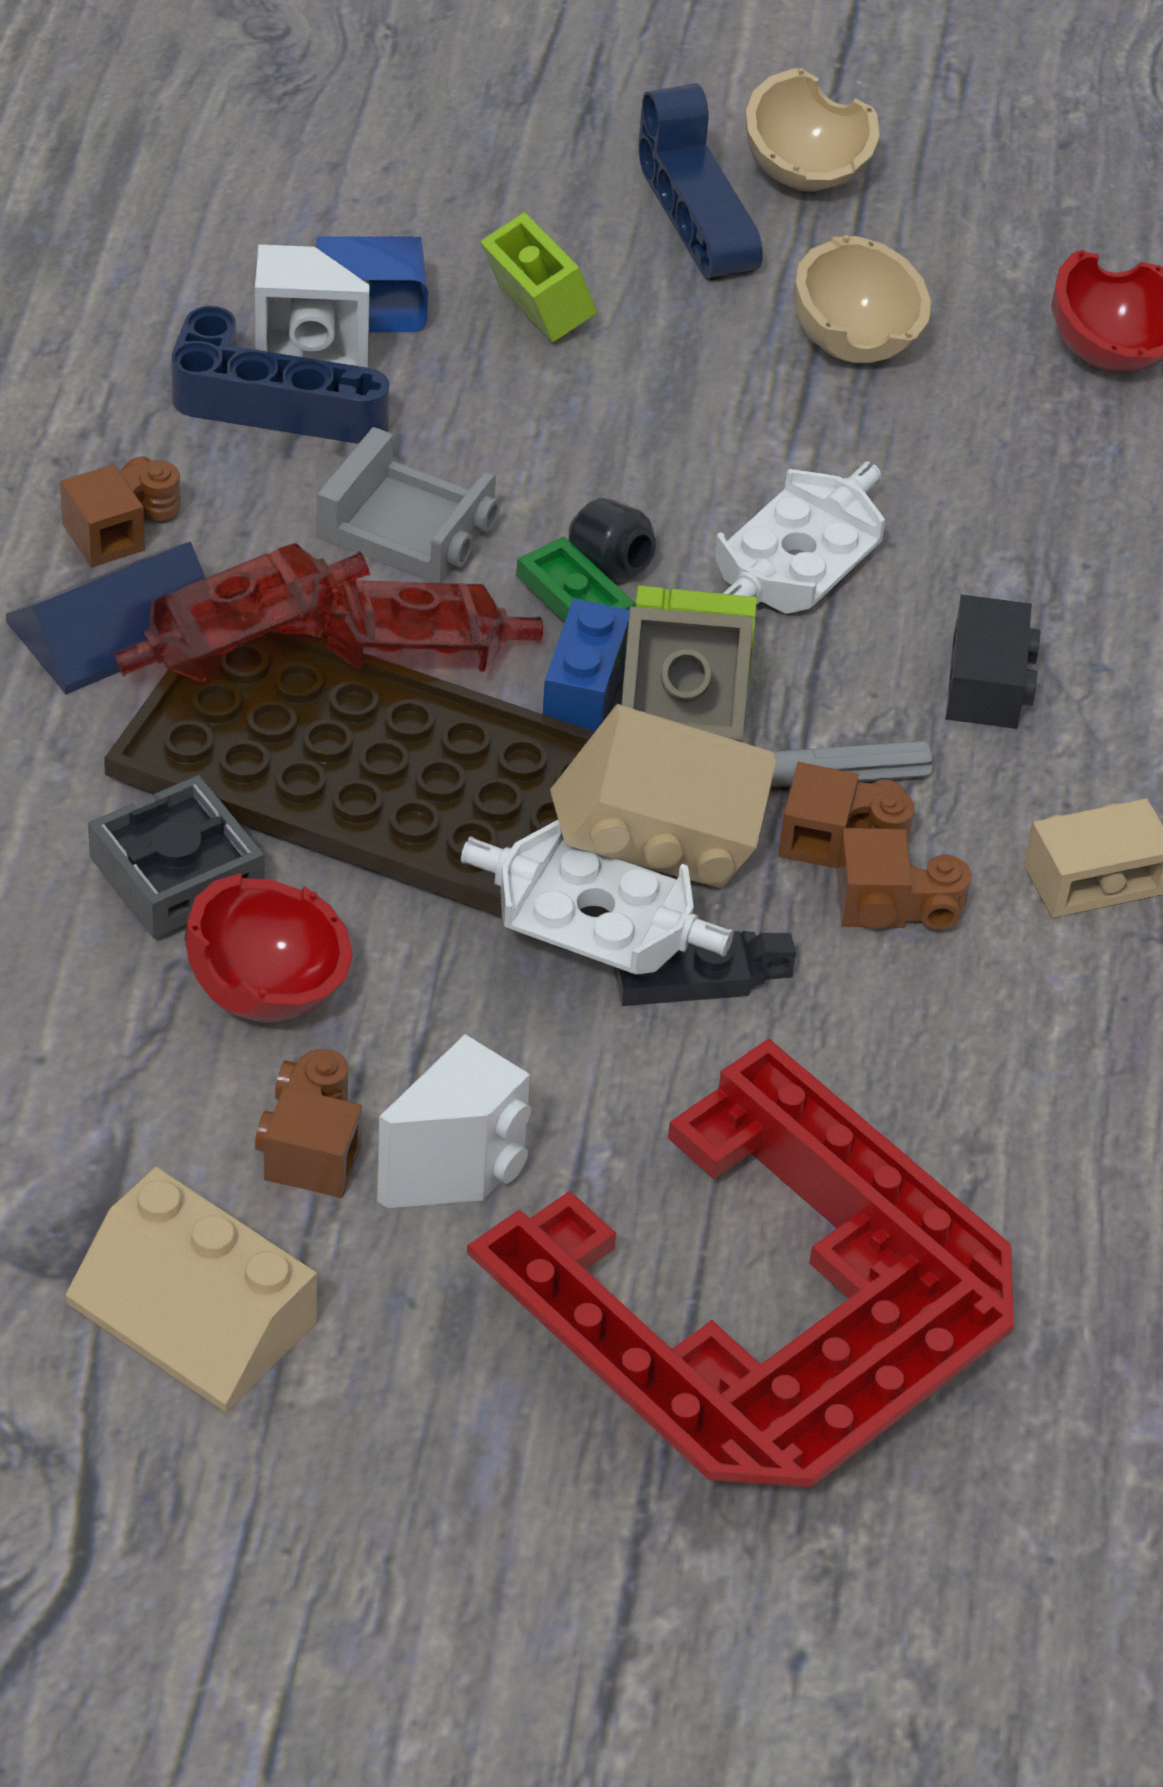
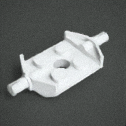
M863 462L848 478L789 469L786 472L784 490L728 541L725 539V534L721 532L717 534L714 557L724 581L731 584L722 594L757 597V604L763 602L785 614L812 608L882 541L885 518L866 494L873 485L881 480L879 468L874 464L870 468L871 462ZM789 550H802V551H805V552H801V553H798V554H796V555H792V554H789V553L786 552V551H789Z
M558 820L517 841L512 849L509 847L502 849L479 841L474 837H469L468 842L464 845L461 855L462 863L495 873V884L501 886L502 919L506 928L633 974L656 972L678 950L685 952L689 944L710 950L724 957L732 943L734 930H728L700 920L698 915L693 914L694 906L688 865L682 864L680 866L679 877L676 880L620 859L565 845ZM595 905L603 907L609 912L599 917H592L582 913L580 909Z

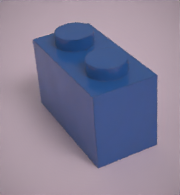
M573 598L545 678L542 714L593 732L599 728L612 710L625 670L630 610Z

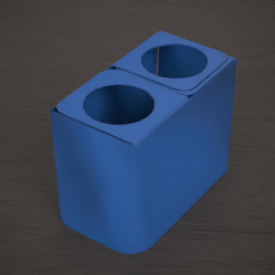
M317 236V249L363 281L368 280L366 283L369 284V332H416L426 325L428 319V286L421 237Z

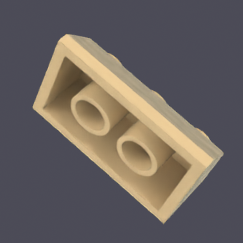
M616 704L556 781L550 792L565 845L620 859L678 877L680 866L685 864L688 865L690 880L723 889L757 848L776 759L772 751Z
M155 1166L109 1209L65 1294L66 1304L227 1413L317 1323V1272Z

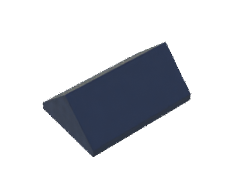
M189 541L158 551L6 613V623L65 694H69L187 644L216 603L192 543Z

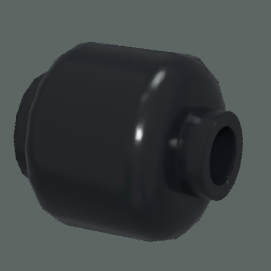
M598 498L587 503L570 524L569 542L611 581L624 582L635 577L653 559L656 549L654 530L650 519L636 508L612 499Z

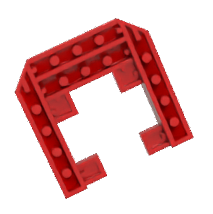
M769 1038L721 1070L718 1089L671 1120L668 1132V1139L713 1179L749 1154H752L836 1228L812 1246L809 1264L849 1299L762 1364L713 1320L671 1349L586 1270L615 1250L616 1232L571 1191L565 1193L531 1218L519 1209L467 1245V1254L708 1480L813 1487L1011 1334L1014 1326L1011 1244Z

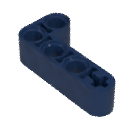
M698 83L647 91L642 99L638 144L641 169L700 272L705 278L710 279L758 270L763 261L760 234L706 145L709 112L702 87Z
M199 307L191 311L186 317L171 359L173 405L180 413L195 418L359 444L372 427L388 432L389 380L380 371L367 367L236 347V319L230 311L222 307Z

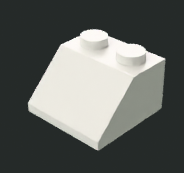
M258 244L255 280V350L368 368L369 284L316 247Z
M464 1034L379 1116L377 1202L386 1208L483 1201L501 1182L508 1184L513 1181L521 1172L528 1157L525 1139L526 1126L531 1115V1107L528 1105L530 1074Z

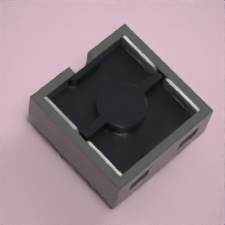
M200 775L155 793V802L137 809L132 803L88 822L90 858L153 939L187 924L195 897L213 881L242 873L241 878L265 879L264 853Z

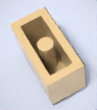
M1148 798L1121 804L1113 803L1101 808L1067 815H1054L1047 819L1032 822L1023 865L1052 918L1163 895V825Z

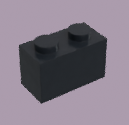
M961 594L953 635L945 720L1017 729L1022 705L1033 706L1038 671L1027 669V664L1036 665L1041 629L1030 628L1031 603Z

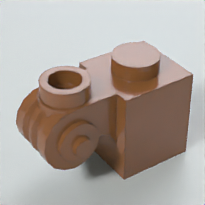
M140 456L128 461L121 470H118L112 464L60 481L62 525L91 568L145 551L144 516L154 521H164L174 517L180 510L179 470L169 462L151 461L147 457Z
M798 762L784 811L778 857L837 869L843 828L906 829L908 844L915 812L914 803L906 795L905 789L895 781L879 780L873 784L858 782L859 774Z
M843 828L836 869L841 926L905 928L906 921H923L927 927L932 929L950 928L959 921L960 916L965 911L972 876L971 870L963 860L946 854L932 858L928 862L927 870L913 866L909 862L906 829Z
M317 1049L301 1056L297 1063L287 1060L283 1061L275 1087V1099L278 1100L274 1112L266 1110L263 1112L256 1132L255 1149L264 1152V1180L343 1198L361 1149L362 1105L348 1102V1064L346 1059L340 1053L333 1050Z

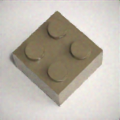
M630 606L622 706L742 742L753 617Z

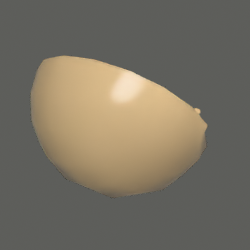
M793 68L769 76L753 90L745 110L747 142L754 160L770 177L780 184L797 191L816 192L847 183L864 168L873 155L880 137L878 115L873 107L856 98L851 104L847 105L833 102L820 89L819 78L806 72L803 68Z
M834 236L830 241L810 249L801 262L798 261L792 298L798 318L806 336L836 359L850 363H874L890 359L905 351L929 322L931 298L923 277L905 257L883 243L859 236Z

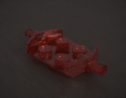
M297 543L280 547L153 600L150 609L149 629L144 631L147 640L121 651L113 652L114 658L123 677L151 664L157 663L159 665L164 663L167 669L203 682L207 679L200 661L210 656L228 653L239 644L268 632L284 630L294 624L295 621L309 615L314 617L320 633L326 631L335 599L333 592L338 591V587L364 576H369V567L361 551L328 565L324 558L317 560Z
M333 579L323 602L316 603V610L281 608L279 631L281 635L312 634L316 638H322L323 643L354 668H361L364 647L375 648L383 652H398L402 649H433L444 654H456L462 650L478 651L480 657L478 669L479 672H485L500 650L501 643H506L507 640L541 642L543 637V620H541V616H508L505 608L498 607L484 584Z

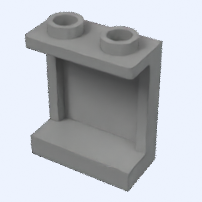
M372 427L317 493V538L441 585L455 566L461 567L464 565L469 557L474 541L481 532H489L494 526L500 510V501L495 498L496 476L483 472L469 490L393 461V434Z

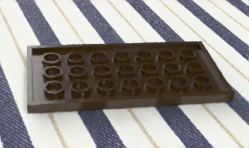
M216 603L104 757L106 776L154 793L200 775L238 823L502 916L501 886L495 884V873L462 863L461 855L465 843L468 842L469 837H474L479 841L502 849L506 847L512 849L517 841L558 820L550 789L595 732Z

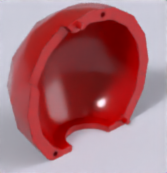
M1085 250L1073 252L1058 270L1051 309L1064 344L1090 366L1108 372H1131L1146 369L1162 361L1163 267L1139 262L1131 270L1110 272L1099 266V254L1088 253Z
M242 873L213 881L195 897L187 920L184 938L188 961L198 983L210 999L226 1012L268 1024L292 1019L315 1012L347 978L353 957L348 930L331 905L317 896V892L310 891L305 886L302 890L270 879L241 878Z

